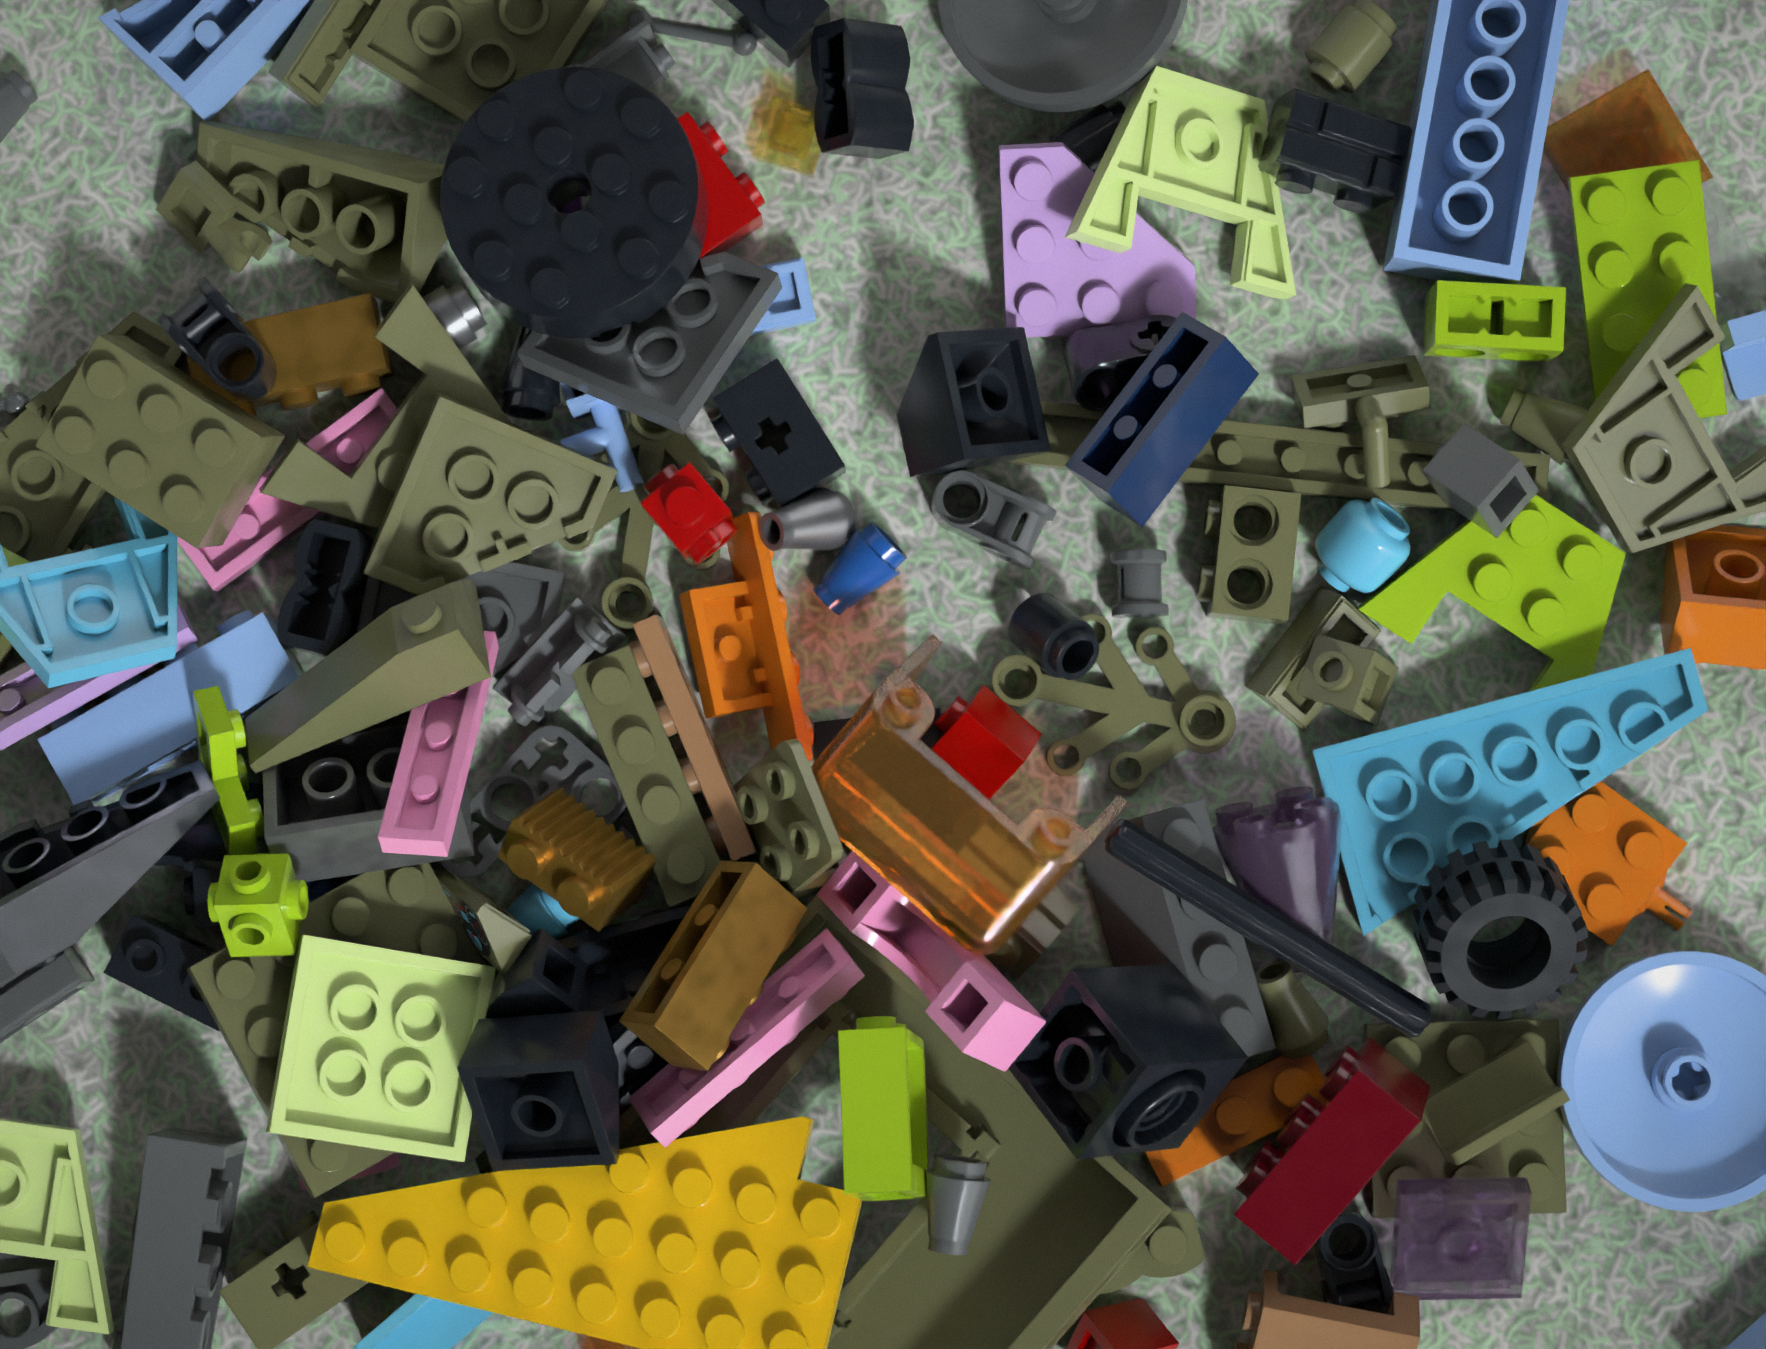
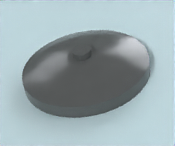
M938 0V11L946 39L954 54L965 69L983 87L1001 99L1023 108L1043 112H1071L1110 101L1142 81L1158 65L1174 42L1182 25L1188 0Z

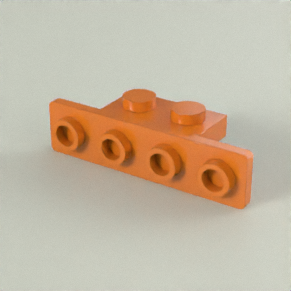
M759 511L746 512L732 520L739 530L727 542L735 583L692 589L679 594L705 719L762 709L771 751L782 741L796 738L802 744L809 762L813 758L811 747L814 734L811 721L803 713L798 690L800 667L795 654L789 648L784 624L787 617L786 602L782 592L776 587L771 563L774 551L768 549L761 540L759 534L761 513Z

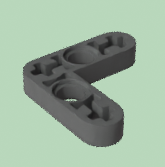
M552 725L538 728L530 734L470 801L471 817L480 808L482 814L491 825L506 831V833L511 821L503 820L494 812L492 801L497 789L510 783L519 785L527 793L528 809L557 788H564L566 796L574 795L576 803L583 802V790L589 782L598 778L608 779L616 786L619 796L618 803L611 812L601 816L596 815V817H604L606 825L612 824L622 817L627 809V805L611 767L573 733L560 726ZM562 738L568 744L563 751V755L569 762L562 770L551 765L541 774L538 779L548 783L549 787L540 796L531 781L515 774L513 770L523 761L525 767L531 771L542 758L541 752L536 748L539 742L545 739L554 744ZM472 821V834L474 835L482 825ZM621 826L619 832L623 831L626 839L633 838L636 844V837L627 828ZM489 833L477 848L483 856L481 862L477 865L470 861H465L458 866L452 859L442 860L440 863L443 867L461 878L471 879L481 876L498 861L499 858L497 856L504 838L497 843L494 836Z

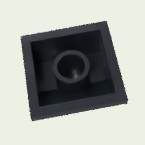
M602 1010L479 1019L457 1069L492 1170L506 1171L616 1164L619 1158V1062Z

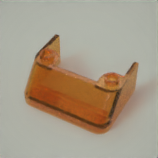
M932 634L878 685L812 764L811 769L839 839L959 945L970 952L987 955L999 951L1085 859L1128 805V802L1118 795L1086 830L1064 812L1049 807L1037 808L1031 811L1019 824L1014 822L920 740L931 726L935 713L930 697L915 683L942 643Z

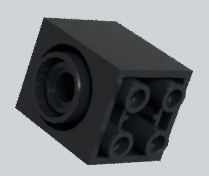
M1174 964L1072 969L1039 1013L1047 1022L1008 1069L1075 1158L1086 1159L1179 1148L1242 1067L1248 1056Z

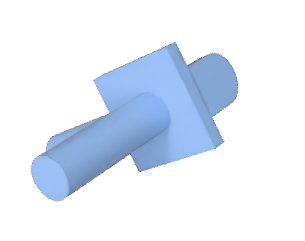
M560 382L567 406L574 420L592 415L596 424L595 428L561 439V444L590 456L605 451L609 463L618 470L615 480L620 492L631 491L642 486L644 482L617 407L589 394L576 397L574 392L579 390Z

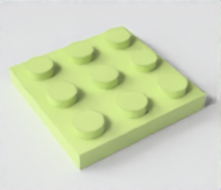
M309 935L299 936L266 1132L465 1162L472 1109L457 1067L478 1020L485 1019L496 967Z

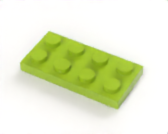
M1699 160L1568 178L1593 403L1685 283L1698 286L1717 321ZM1718 343L1675 374L1699 418L1727 415L1720 343Z

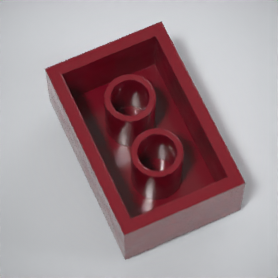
M1371 1037L1366 1040L1358 1051H1355L1349 1045L1341 1051L1324 1074L1327 1078L1318 1090L1320 1094L1318 1098L1315 1099L1309 1093H1306L1283 1122L1286 1126L1276 1139L1279 1142L1275 1147L1266 1140L1243 1168V1171L1246 1173L1235 1187L1242 1195L1234 1216L1295 1266L1415 1129L1423 1117L1431 1086Z

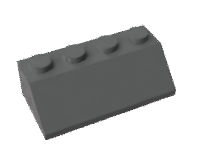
M1204 798L1129 819V821L1227 880ZM1114 824L1075 835L1113 967L1174 964L1248 1057L1276 1049L1244 936L1108 854L1105 850L1106 843L1104 840Z

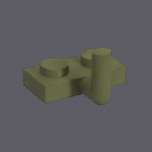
M1405 356L1291 375L1293 400L1304 428L1316 426L1336 428L1348 421L1358 420L1362 429L1365 483L1373 488H1381L1390 484L1389 439L1386 418H1397L1408 414L1410 411L1430 408L1429 384L1416 356Z

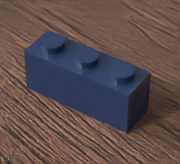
M1181 312L1065 466L1100 501L1143 527L1259 373L1226 336Z

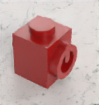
M690 462L680 470L674 464L667 466L644 487L649 496L640 503L642 508L685 560L690 557L696 565L719 550L739 530L732 521L734 517L731 510Z

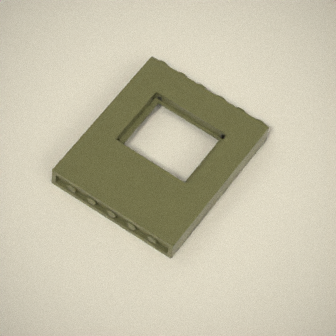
M817 895L809 904L801 901L808 909L796 927L795 939L790 947L778 956L764 981L826 928L841 943L865 976L850 988L842 999L828 1007L800 1031L792 1042L779 1049L750 1074L743 1084L729 1092L700 1117L693 1127L684 1131L676 1139L753 1125L832 1034L838 1039V1030H855L857 1018L873 1016L896 1017V1023L906 1024V1028L924 1040L927 1120L963 1151L960 1156L971 1157L975 1151H978L973 1158L987 1162L985 1177L991 1179L971 1242H969L967 1255L944 1254L928 1249L927 1198L921 1199L841 1290L837 1305L839 1312L834 1318L827 1349H1052L1172 1209L1112 1156L1076 1159L1009 1069L1004 1072L963 1053L925 1012L930 1005L929 1000L903 971L874 947L853 934ZM633 1105L629 1106L619 1116V1149L659 1142L649 1132Z

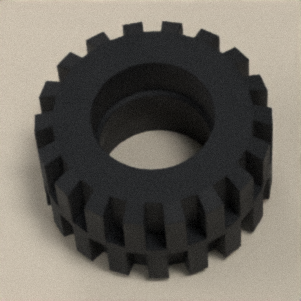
M1500 839L1497 848H1489L1486 840L1472 843L1474 851L1464 855L1457 849L1447 855L1449 860L1447 866L1441 868L1435 864L1426 874L1430 885L1418 886L1414 896L1418 907L1411 909V923L1415 931L1413 935L1434 987L1439 994L1445 993L1448 1003L1458 1010L1467 1005L1471 1015L1482 1018L1485 1017L1488 1011H1494L1497 1019L1511 1018L1512 1011L1523 1008L1526 1015L1537 1011L1536 1003L1544 998L1552 1003L1562 995L1559 989L1562 983L1572 985L1579 974L1574 963L1585 962L1588 950L1583 941L1588 938L1587 926L1558 865L1549 856L1543 859L1539 849L1528 844L1518 851L1513 840ZM1508 916L1526 918L1521 926L1507 937L1491 942L1472 940L1473 936L1483 926L1493 920Z

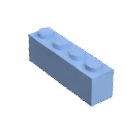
M251 610L241 612L217 627L221 635L220 637L200 648L195 642L177 652L174 659L162 661L165 668L149 677L142 679L139 673L106 692L109 699L89 711L82 705L51 722L50 726L53 731L37 740L73 805L89 799L94 805L197 747L193 691L219 686L227 711L238 709L243 721L302 676L304 672L290 647L280 643L278 626L273 617L264 612L257 616H254Z

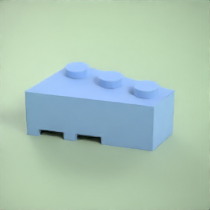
M142 0L120 13L115 8L98 17V19L120 43L203 121H210L291 38L314 0Z

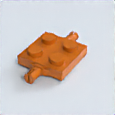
M1602 781L1527 829L1524 844L1520 850L1528 844L1539 849L1543 859L1549 856L1558 865L1579 906L1587 930L1611 947L1630 921L1646 909L1670 925L1675 931H1678L1684 925V922L1667 911L1665 906L1667 905L1685 919H1688L1691 915L1692 908L1687 907L1662 889L1667 871L1688 843Z

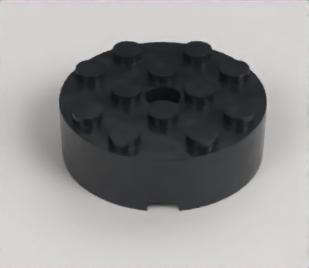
M587 67L548 69L515 80L486 99L462 126L448 153L441 181L440 205L445 233L452 251L484 298L507 318L525 328L553 337L570 339L600 337L602 332L622 327L635 320L638 324L664 307L686 283L696 266L706 238L709 216L708 194L700 165L681 124L670 109L645 87L629 78L601 69ZM591 196L586 206L581 210L564 213V203L568 204L576 197Z

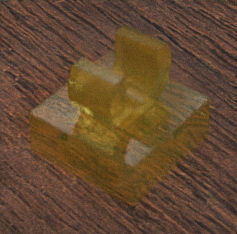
M772 96L753 153V159L814 178L822 153L815 133V109Z

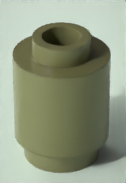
M1357 0L1353 6L1345 5L1305 51L1306 58L1311 64L1307 68L1309 76L1329 93L1336 94L1339 89L1347 93H1353L1392 48L1391 38L1398 31L1397 25L1382 8L1370 0Z

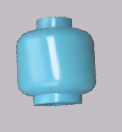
M1372 498L1369 502L1362 499L1350 500L1324 526L1315 540L1316 551L1322 561L1318 566V570L1323 578L1339 591L1347 592L1349 588L1363 593L1376 592L1408 558L1410 544L1407 535L1411 531L1410 527L1392 506L1381 499Z

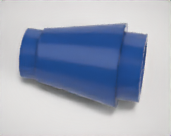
M870 522L862 531L855 528L822 576L821 581L813 590L826 606L840 616L847 608H851L898 576L900 571L897 567L907 556L888 534L874 522Z

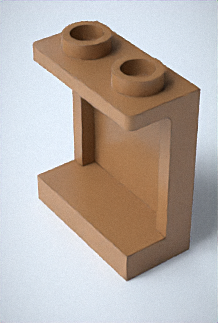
M1264 1270L1259 1292L1248 1290L1245 1298L1241 1329L1249 1331L1246 1343L1235 1342L1233 1349H1417L1420 1340L1419 1296L1393 1292L1388 1314H1382L1281 1294L1277 1290L1278 1272Z

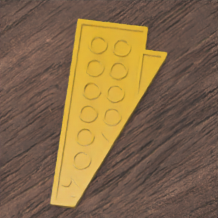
M801 1116L679 1138L672 1141L667 1147L657 1142L619 1149V1158L616 1164L496 1171L325 1202L307 1267L640 1349H827L862 1200L844 1194L842 1189L800 1180L814 1125L812 1118Z

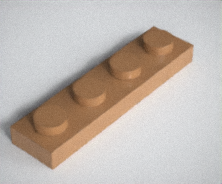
M653 615L632 624L638 640L629 643L642 676L646 678L654 675L663 698L654 702L656 710L667 735L670 737L678 733L688 757L679 760V764L692 794L697 795L703 792L713 816L704 819V823L717 853L722 854L728 851L732 861H740L759 853L749 824L745 823L737 807V794L664 619L658 615Z

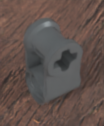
M965 470L951 472L943 477L934 489L930 501L932 515L940 526L978 544L986 552L1027 570H1031L1034 559L1030 555L1045 522L1053 521L1057 513L1054 508L1034 497L1014 489L1005 488ZM958 485L969 488L977 499L976 513L969 518L960 519L953 517L947 512L943 504L945 490ZM1021 516H1023L1024 522L1015 541H1012L1011 537Z

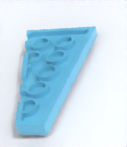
M1691 648L1312 750L1363 936L1416 902L1414 896L1418 886L1430 885L1426 874L1435 864L1441 868L1449 864L1447 855L1457 849L1460 850L1462 855L1474 851L1472 843L1485 840L1489 848H1497L1500 839H1513L1707 712L1708 707Z

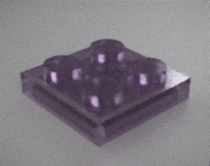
M1527 1177L1397 1179L1390 1281L1393 1291L1419 1296V1300L1522 1298L1532 1193Z

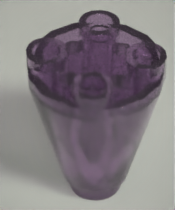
M1299 786L1277 792L1275 794V803L1253 807L1251 802H1236L1217 808L1215 810L1217 824L1212 829L1218 849L1237 887L1334 945L1342 825L1340 808L1337 802L1327 797L1315 798L1313 787ZM1270 953L1273 958L1282 960L1274 954ZM1291 965L1294 973L1302 972Z

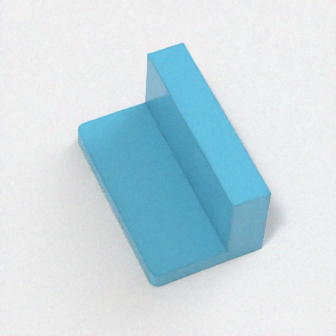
M415 1294L353 1348L451 1349L493 1312Z

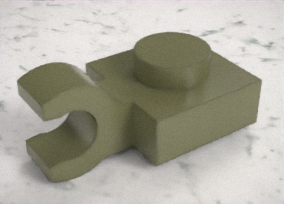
M196 160L179 170L156 208L199 253L213 246L220 254L223 262L237 273L245 268L252 256L258 261L262 259L273 243L268 233L258 225L239 221L233 217L241 204Z

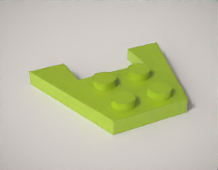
M1535 495L1497 538L1468 519L1356 608L1412 644L1448 591L1550 657V660L1529 689V691L1592 675L1626 553L1538 495Z

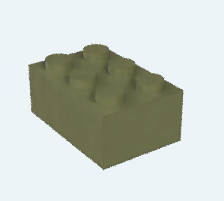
M98 334L38 440L36 447L198 549L224 544L285 435L126 335Z

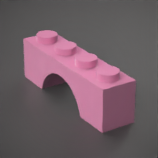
M856 845L817 893V896L853 934L888 958L919 987L930 1002L925 1012L963 1053L1006 1072L1047 1022L947 917L936 909L935 904L900 867Z

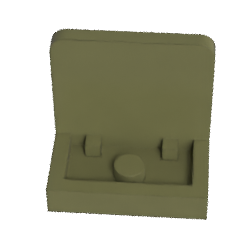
M793 738L779 743L733 786L737 794V807L745 823L749 824L759 849L761 867L795 898L818 893L847 856L802 744L798 739Z

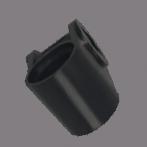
M203 277L197 283L199 290L171 315L162 313L156 320L174 342L195 363L197 362L212 380L236 399L244 401L258 400L268 394L275 384L277 376L276 363L266 348L242 323L244 319L213 284L206 277ZM242 353L254 354L256 364L251 375L241 381H231L228 369L232 360Z
M1151 315L1137 321L1103 327H1087L1070 336L1064 345L1063 356L1076 401L1082 407L1093 411L1107 410L1157 345L1153 344L1152 335L1157 334L1159 343L1176 318L1166 315Z
M1346 1207L1314 1244L1322 1277L1321 1290L1324 1302L1388 1314L1394 1291L1383 1264L1376 1232L1373 1226L1356 1210ZM1342 1223L1356 1224L1360 1233L1357 1246L1346 1254L1331 1252L1329 1248L1331 1231Z

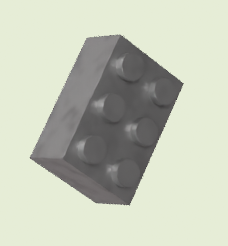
M410 715L393 717L263 770L265 841L270 854L289 853L297 880H304L305 882L474 856L468 776L448 857L383 853L378 835Z

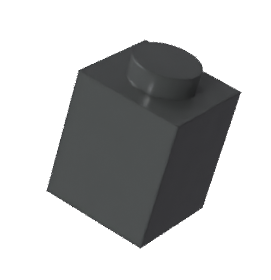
M1466 423L1450 440L1445 441L1437 448L1432 460L1422 470L1444 503L1495 538L1505 530L1539 492V489L1519 458Z

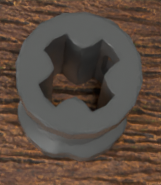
M1140 549L1111 552V563L1117 566L1118 603L1111 607L1112 617L1168 616V605L1162 602L1161 564L1167 561L1165 550Z

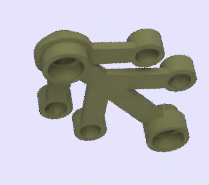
M626 411V424L623 427L632 451L639 447L637 466L644 484L627 492H620L618 486L608 492L593 529L588 531L583 542L571 544L565 538H561L558 541L562 547L570 552L585 551L592 545L597 532L630 509L619 579L611 582L606 587L602 596V609L606 618L613 625L621 629L633 630L632 624L651 617L654 610L653 595L645 585L654 522L646 514L640 503L649 496L644 490L645 485L662 471L665 449L681 469L690 462L704 479L708 477L717 478L722 483L723 490L719 497L724 503L729 497L730 486L723 473L711 469L685 433L682 435L666 427L660 429L651 428L647 425L645 418ZM605 451L592 455V457L609 463ZM717 550L708 561L698 565L690 557L685 562L694 570L705 571L716 565L720 558V552ZM624 593H634L640 598L641 607L633 616H623L617 610V601Z
M1087 614L1081 618L1086 622L1095 621L1104 629V639L1099 643V655L1096 663L1113 689L1042 674L1040 667L1024 655H1011L1004 658L998 663L992 675L991 684L993 692L1011 707L1026 706L1034 699L1108 714L1073 738L1058 739L1049 747L1046 755L1047 764L1051 771L1059 776L1067 777L1079 772L1087 758L1143 722L1170 728L1137 753L1126 751L1112 759L1111 765H1109L1110 780L1116 787L1123 790H1132L1142 785L1147 777V773L1184 749L1199 754H1208L1220 750L1231 740L1236 727L1235 712L1229 701L1217 692L1198 690L1173 651L1174 642L1171 635L1159 627L1147 628L1137 637L1135 652L1141 662L1149 666H1155L1175 702L1149 697L1112 640V629L1109 622L1099 614ZM1158 635L1166 642V652L1162 657L1153 659L1144 653L1142 646L1147 636ZM1012 670L1025 672L1029 678L1028 689L1020 694L1011 693L1006 688L1004 682L1008 672ZM1207 710L1213 714L1215 727L1211 733L1200 734L1193 729L1191 720L1196 711ZM1069 745L1076 750L1078 761L1073 768L1062 769L1055 764L1054 752L1059 746ZM1129 758L1138 763L1140 775L1135 782L1125 783L1118 778L1116 767L1122 759Z

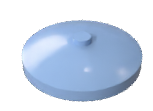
M1698 951L1658 953L1638 959L1611 973L1586 996L1577 1008L1567 1027L1559 1052L1557 1087L1564 1088L1570 1098V1101L1560 1106L1570 1137L1580 1154L1604 1180L1616 1189L1647 1204L1683 1212H1704L1730 1207L1751 1199L1766 1190V976L1745 963L1714 953Z

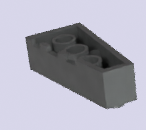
M174 1127L147 1134L139 1205L132 1231V1240L134 1242L131 1268L126 1273L121 1295V1305L126 1307L123 1332L117 1333L112 1349H212L221 1297L219 1290L222 1289L247 1139Z

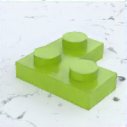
M219 686L193 691L198 756L220 796V799L211 807V811L227 855L257 854L256 838L265 836L264 817L258 799L247 800L244 793L249 791L248 773L242 754H236L237 748L246 747V737L241 715L238 709L227 711Z

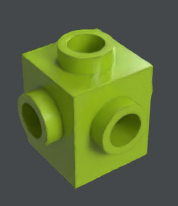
M289 853L224 855L219 881L211 883L208 890V912L212 922H219L230 956L295 955L302 919H305L308 913L309 898L306 882L304 880H297Z

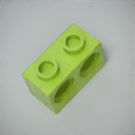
M1437 280L1426 293L1423 356L1550 363L1564 349L1566 287Z

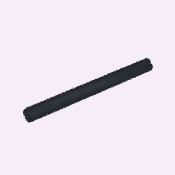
M1119 819L1107 833L1104 842L1106 843L1105 850L1108 854L1408 1037L1420 1036L1430 1024L1432 1014L1430 1013L1431 1008L1428 1003L1128 819Z

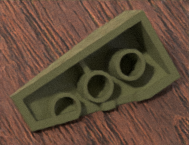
M208 120L199 122L196 161L241 204L236 211L252 223L261 221L290 241L288 245L290 249L304 258L313 256L337 273L335 279L352 291L363 294L370 293L373 297L394 303L397 302L410 283L414 285L418 293L420 292L447 240L440 205L441 181L445 165L401 153Z
M471 578L449 583L391 607L246 717L245 728L249 766L255 773L490 678L491 673L477 590Z

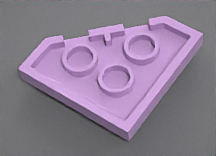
M1063 142L998 145L1005 328L1024 327L1027 338L1068 336L1087 327H1103L1137 321L1151 315H1166L1177 319L1181 312L1196 319L1195 266L1193 262L1150 225L1137 210L1132 247L1125 252L1117 253L1065 238L1095 173Z

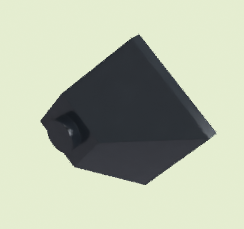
M1024 327L936 332L928 335L896 414L910 477L970 470L1051 451Z

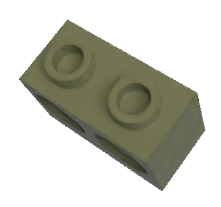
M1224 485L1219 492V501H1207L1203 538L1214 539L1212 564L1201 563L1197 586V601L1208 602L1206 617L1283 625L1289 620L1301 493ZM1253 508L1264 516L1267 529L1263 538L1248 540L1237 533L1234 527V515L1237 510ZM1244 570L1252 573L1258 579L1260 594L1255 602L1244 604L1237 602L1231 597L1227 589V580L1230 573Z

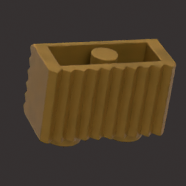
M564 788L555 789L512 819L497 856L509 866L516 876L528 879L559 902L561 908L566 913L579 917L598 932L604 926L607 927L611 920L614 921L618 915L621 916L625 910H629L633 904L636 905L656 864L654 853L646 854L644 846L636 847L633 838L626 839L623 831L616 832L614 824L606 825L604 817H596L593 809L586 810L584 802L576 803L574 795L566 796Z

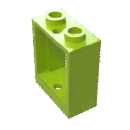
M873 1016L857 1018L855 1030H838L844 1194L863 1201L927 1198L925 1170L929 1169L924 1040L906 1028V1024L896 1023V1017Z

